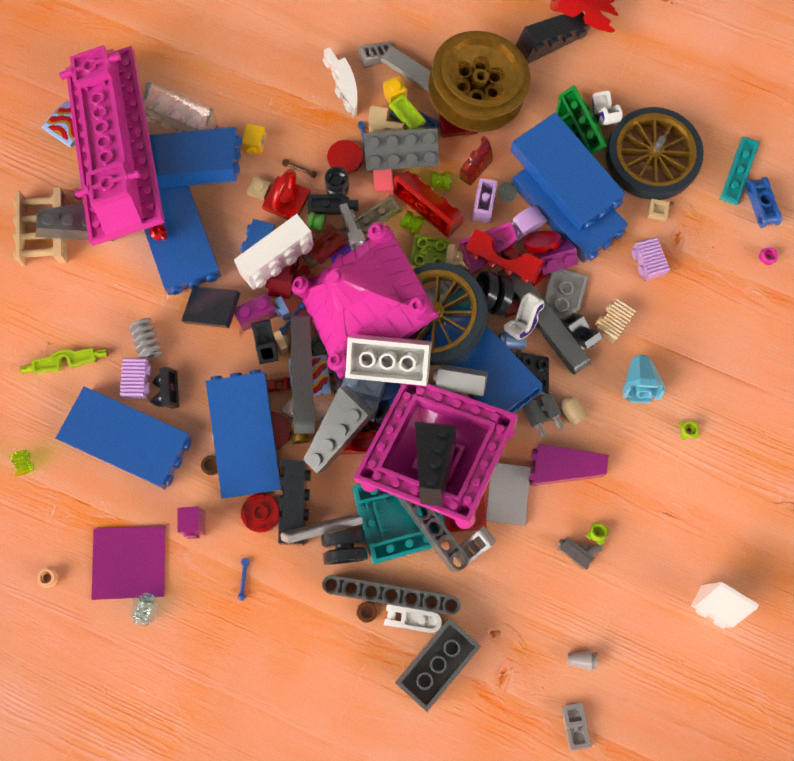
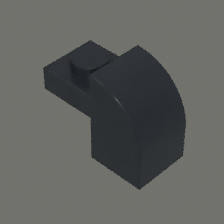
M573 313L562 321L582 349L592 348L602 339L600 332L590 329L582 315Z
M270 319L251 323L259 364L279 361Z

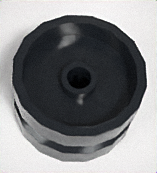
M484 270L477 276L476 281L485 294L489 314L501 317L509 310L513 300V279L510 276L496 275V273Z
M342 530L321 535L323 547L335 548L323 553L324 565L368 560L366 548L354 547L366 542L365 530Z

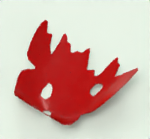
M551 0L550 9L552 11H557L570 17H575L582 11H585L584 21L586 24L604 32H615V29L609 25L611 20L601 13L603 11L618 16V12L611 5V3H614V0H555V2Z

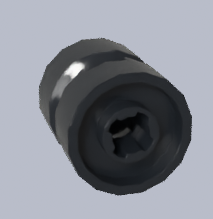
M331 167L325 173L324 178L327 194L347 196L349 192L348 173L341 167Z

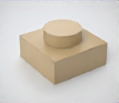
M253 177L247 190V195L265 201L271 188V182Z
M651 199L647 218L666 221L670 202Z
M280 330L273 333L281 354L289 353L287 346H290L287 336H282Z

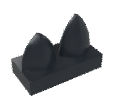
M168 367L159 368L160 373L154 378L152 383L161 388V392L157 393L150 402L158 407L179 408L177 370Z

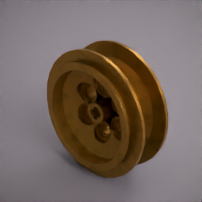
M466 31L450 37L437 50L428 79V92L435 109L451 124L474 132L494 131L509 124L521 110L523 101L530 88V69L521 51L507 39L486 31Z

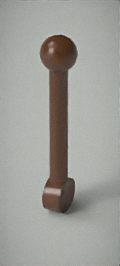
M288 159L282 161L284 167L290 166L309 174L312 178L317 176L316 171H309L290 163Z

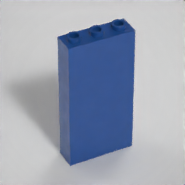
M556 112L512 141L510 151L578 232L584 228L586 230L595 223V220L598 218L600 220L608 215L609 210L612 208L617 209L623 204L622 200L626 193Z
M236 127L149 135L158 188L237 181V174L240 173L238 160L241 159L240 146H242V136L238 134Z
M523 169L513 177L512 187L531 207H538L548 220L546 223L553 231L560 234L562 241L569 240L576 247L577 257L583 263L587 260L592 261L599 255L598 251L602 248L606 250L613 243V239H619L626 233L625 228L628 223L614 208L609 210L608 215L600 220L598 218L595 220V223L586 230L584 228L578 232L526 169Z
M189 186L159 188L165 222L162 225L167 230L166 236L168 239L166 241L163 239L161 241L153 239L149 234V230L152 227L144 229L167 294L178 295L185 289L199 287L200 284L205 282L211 283L222 276Z
M466 306L458 311H472V309ZM453 316L450 320L466 329L471 316ZM446 322L444 327L453 342L463 332ZM487 325L482 338L467 355L454 362L445 364L488 371L484 395L467 394L473 400L511 413L517 412L542 393V383ZM441 326L437 328L436 348L450 344ZM432 331L425 335L424 341H432Z
M251 370L247 375L232 373L227 378H222V376L210 377L211 380L206 381L221 498L281 490V472L266 373L261 372V370Z
M85 386L82 388L55 438L64 444L164 490L167 486L171 485L174 479L173 473L176 468L180 467L183 461L182 455L184 451H188L192 443V437L188 433Z

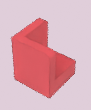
M373 170L375 192L389 191V196H393L392 170Z

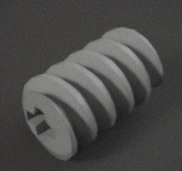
M143 318L132 323L129 331L132 333L131 337L134 340L136 352L139 353L138 358H146L148 361L159 358L163 353L157 352L161 349V346L155 345L159 342V339L153 338L157 335L155 331H151L154 329V325H148L152 322V319Z

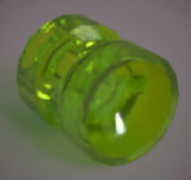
M431 172V187L434 190H437L439 187L444 190H450V172H443L442 174Z
M407 210L400 222V227L404 229L410 228V231L417 235L424 223V218L415 216L413 212Z
M29 450L17 451L9 456L11 463L15 466L13 470L16 476L25 475L35 470L34 464L30 461L31 455Z

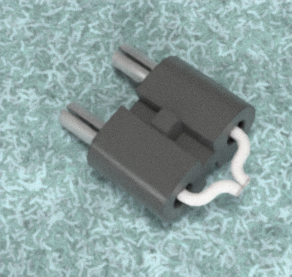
M542 392L539 394L543 395L540 399H535L522 408L531 427H536L540 437H545L547 434L542 425L544 422L553 419L558 430L563 429L564 425L559 417L562 415V412L553 394L546 395Z

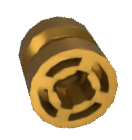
M293 422L290 423V430H291L292 432H293ZM293 432L292 444H304L311 441V434H294Z

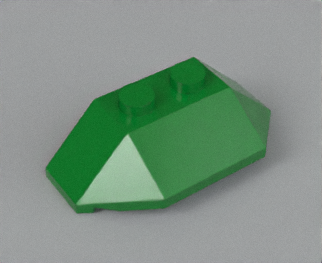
M573 85L561 93L558 97L557 115L592 155L607 146L605 134L590 105L578 88Z

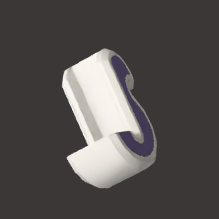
M609 91L594 93L591 98L592 111L600 126L619 123L623 117L620 105L611 108L612 102Z
M532 292L525 294L521 300L515 320L506 323L504 331L517 340L527 337L538 323V313L544 308V300Z

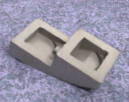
M577 703L562 706L570 752L591 748L583 704Z

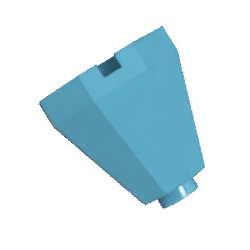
M636 355L632 358L622 389L623 398L626 399L628 397V401L631 403L652 402L651 398L656 397V400L661 399L665 393V385L654 363L646 355Z

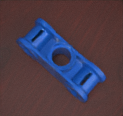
M762 177L760 180H747L745 185L746 192L749 195L758 226L765 228L766 225H780L782 216L770 187L769 179Z

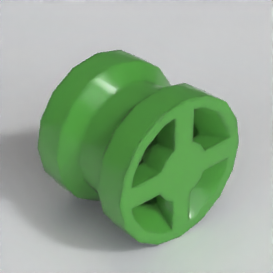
M311 212L307 227L310 230L316 229L322 233L325 227L326 215H316L315 212Z

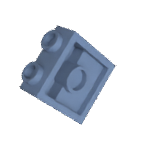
M344 377L342 386L348 385L377 414L385 390V382ZM376 414L371 418L370 421L375 420Z

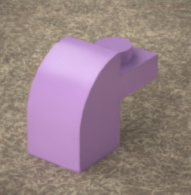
M529 207L513 218L512 224L518 239L513 245H517L529 233H535L548 221L538 207Z

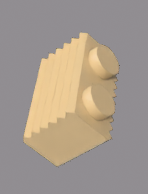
M618 298L615 302L611 301L605 309L608 313L605 317L600 316L595 323L597 326L595 331L600 332L602 338L611 344H614L637 311Z

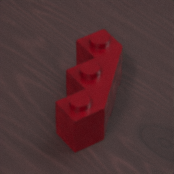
M300 256L295 263L285 266L279 275L272 276L266 280L265 287L268 288V296L291 298L293 294L291 285L299 268Z

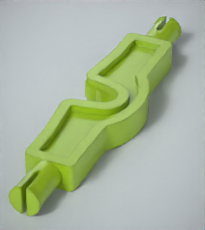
M93 348L78 351L59 350L49 357L35 359L29 365L20 366L21 374L33 372L36 375L58 372L61 370V361L63 359H67L70 368H76L97 361L96 358L108 356L106 348L97 351Z

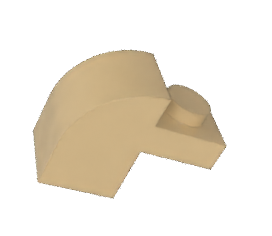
M370 106L368 117L369 131L404 128V123L387 121L388 108Z

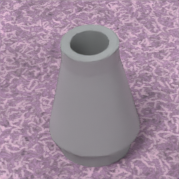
M588 650L568 653V665L590 671L597 669V652Z

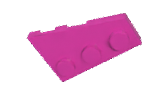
M512 222L484 231V233L494 238V247L497 255H500L518 241ZM468 237L460 240L459 244L466 265L469 267V274L473 276L486 265V260L482 258L476 260L468 256L469 252L465 249L471 238Z

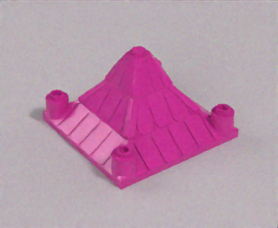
M380 222L374 223L369 228L368 235L370 239L362 243L355 250H352L311 280L299 276L293 280L291 285L292 291L301 297L329 355L327 359L328 367L335 371L341 380H344L346 374L348 337L352 334L406 339L439 317L391 228Z
M402 383L354 476V480L359 482L365 491L373 492L380 489L386 493L455 519L456 525L460 528H470L475 523V511L507 440L515 435V424L518 420V415L430 384L424 386ZM415 422L456 426V446L442 507L424 505L420 502Z

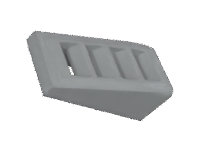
M392 42L358 47V53L364 68L382 63L381 58L386 53L387 48L393 47Z
M483 526L459 546L469 557V564L492 547L496 540L486 527ZM473 540H475L479 544V546L481 547L480 549L474 543ZM467 544H468V545L470 546V548L474 551V554H473V553L470 551V549L466 546ZM455 557L461 564V560L458 557Z

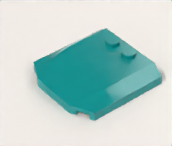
M361 484L352 486L353 499L358 516L362 517L363 524H361V528L365 530V543L373 565L433 548L395 495L380 489L368 492L362 488ZM417 508V514L420 517H425V511L422 508ZM435 512L444 524L442 514ZM429 524L430 532L436 534L437 527L434 524Z

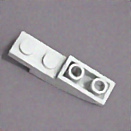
M329 47L324 50L323 62L332 71V76L336 82V89L334 90L339 99L342 98L344 101L343 104L348 113L351 112L353 117H356L358 101L353 72L346 58L338 60Z

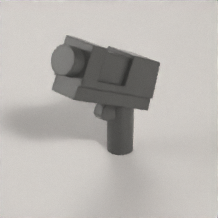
M568 537L564 541L560 539L557 543L558 550L561 553H565L582 569H588L589 564L595 559L592 555L603 550L602 545L599 544L590 548L585 544L580 547Z

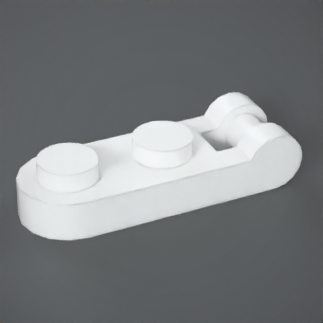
M387 604L386 611H388L387 619L384 620V625L427 633H435L441 628L442 620L434 612ZM396 612L402 613L401 621H395Z

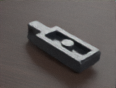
M309 194L307 212L308 214L315 212L316 214L342 215L340 210L341 204L347 203L349 210L359 211L358 200H349V197H345V195Z

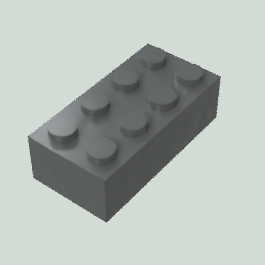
M436 126L363 131L366 171L439 166L438 128Z
M448 618L395 683L428 712L481 646Z

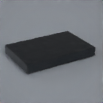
M193 287L181 321L186 324L230 328L241 293L237 290Z

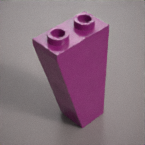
M538 444L536 449L532 450L531 460L534 461L533 468H530L529 480H532V486L603 477L607 474L609 455Z

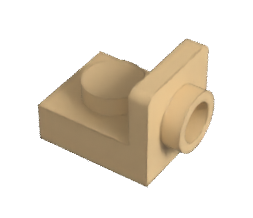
M448 244L445 263L458 266L469 272V267L462 261V251L455 244Z

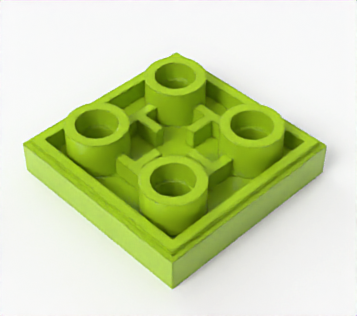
M414 235L410 264L419 267L429 263H445L448 244H450L451 240Z

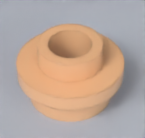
M44 568L38 573L37 581L41 587L51 588L58 581V573L53 568ZM48 574L51 575V580L49 582L46 581V576Z

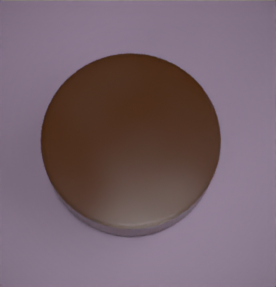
M206 456L201 462V469L206 475L214 476L218 474L215 456Z
M363 602L357 608V617L362 622L369 623L377 615L376 607L370 602Z

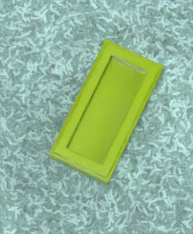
M404 94L389 104V108L407 128L421 127L425 124L426 120Z

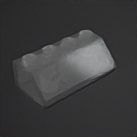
M147 81L143 102L148 121L160 123L166 129H174L177 132L218 129L219 126L212 108Z

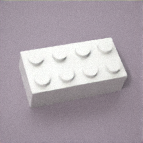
M297 214L234 259L240 275L253 290L261 288L266 284V280L272 276L279 275L285 266L292 265L300 255L311 251L314 246L311 230Z
M352 334L348 337L345 378L426 386L429 380L432 341Z

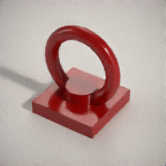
M288 169L281 177L277 176L262 205V209L289 220L296 214L300 215L308 200V195L311 194V190L296 184L295 170Z

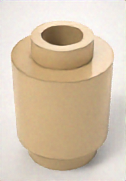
M569 396L561 402L562 406L560 409L570 423L573 422L574 425H577L587 418L586 410L576 397L571 398Z

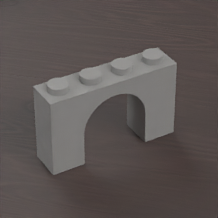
M441 364L438 370L435 369L433 381H436V387L453 393L462 392L483 396L486 390L488 371Z

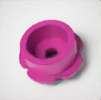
M764 248L760 251L759 259L765 265H772V263L777 261L778 253L774 248Z

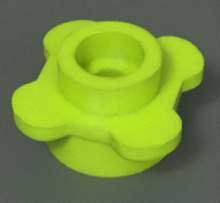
M681 421L679 423L681 439H697L699 437V427L696 421Z
M594 522L586 536L588 539L597 541V544L603 545L605 537L610 534V531L603 524Z

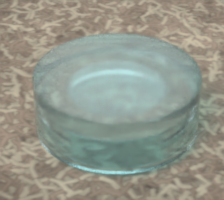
M509 182L503 183L498 191L499 198L505 202L514 200L517 194L516 186Z

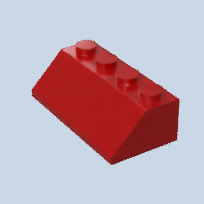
M406 171L394 177V194L444 236L449 238L462 224L464 217L462 212L456 207L453 208L445 197H440L436 194L430 185H425L418 175Z

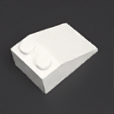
M717 582L701 585L691 606L696 609L695 612L705 618L707 616L712 618L715 625L725 629V627L737 625L756 610L759 604L726 584Z

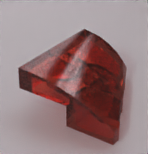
M485 136L481 138V146L476 151H472L460 169L459 178L469 186L493 162L492 148L488 138Z

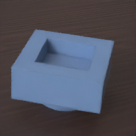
M282 297L274 299L276 303L274 308L277 316H282L284 321L290 319V313Z

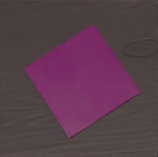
M165 526L94 529L91 600L165 597Z

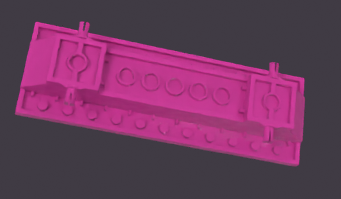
M102 45L70 56V67L65 68L66 71L59 72L62 80L67 79L81 180V189L75 190V195L77 198L83 196L89 243L95 246L165 223L133 47L129 46L114 51V49L107 50Z

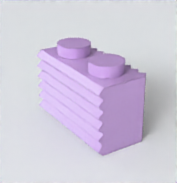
M484 178L479 179L472 215L473 221L490 223L497 181Z
M658 237L635 243L632 248V257L634 260H637L639 264L638 272L641 277H644L645 281L665 276L670 271Z
M123 358L120 396L123 399L146 400L147 394L151 393V383L148 382V377L152 375V364L146 358Z

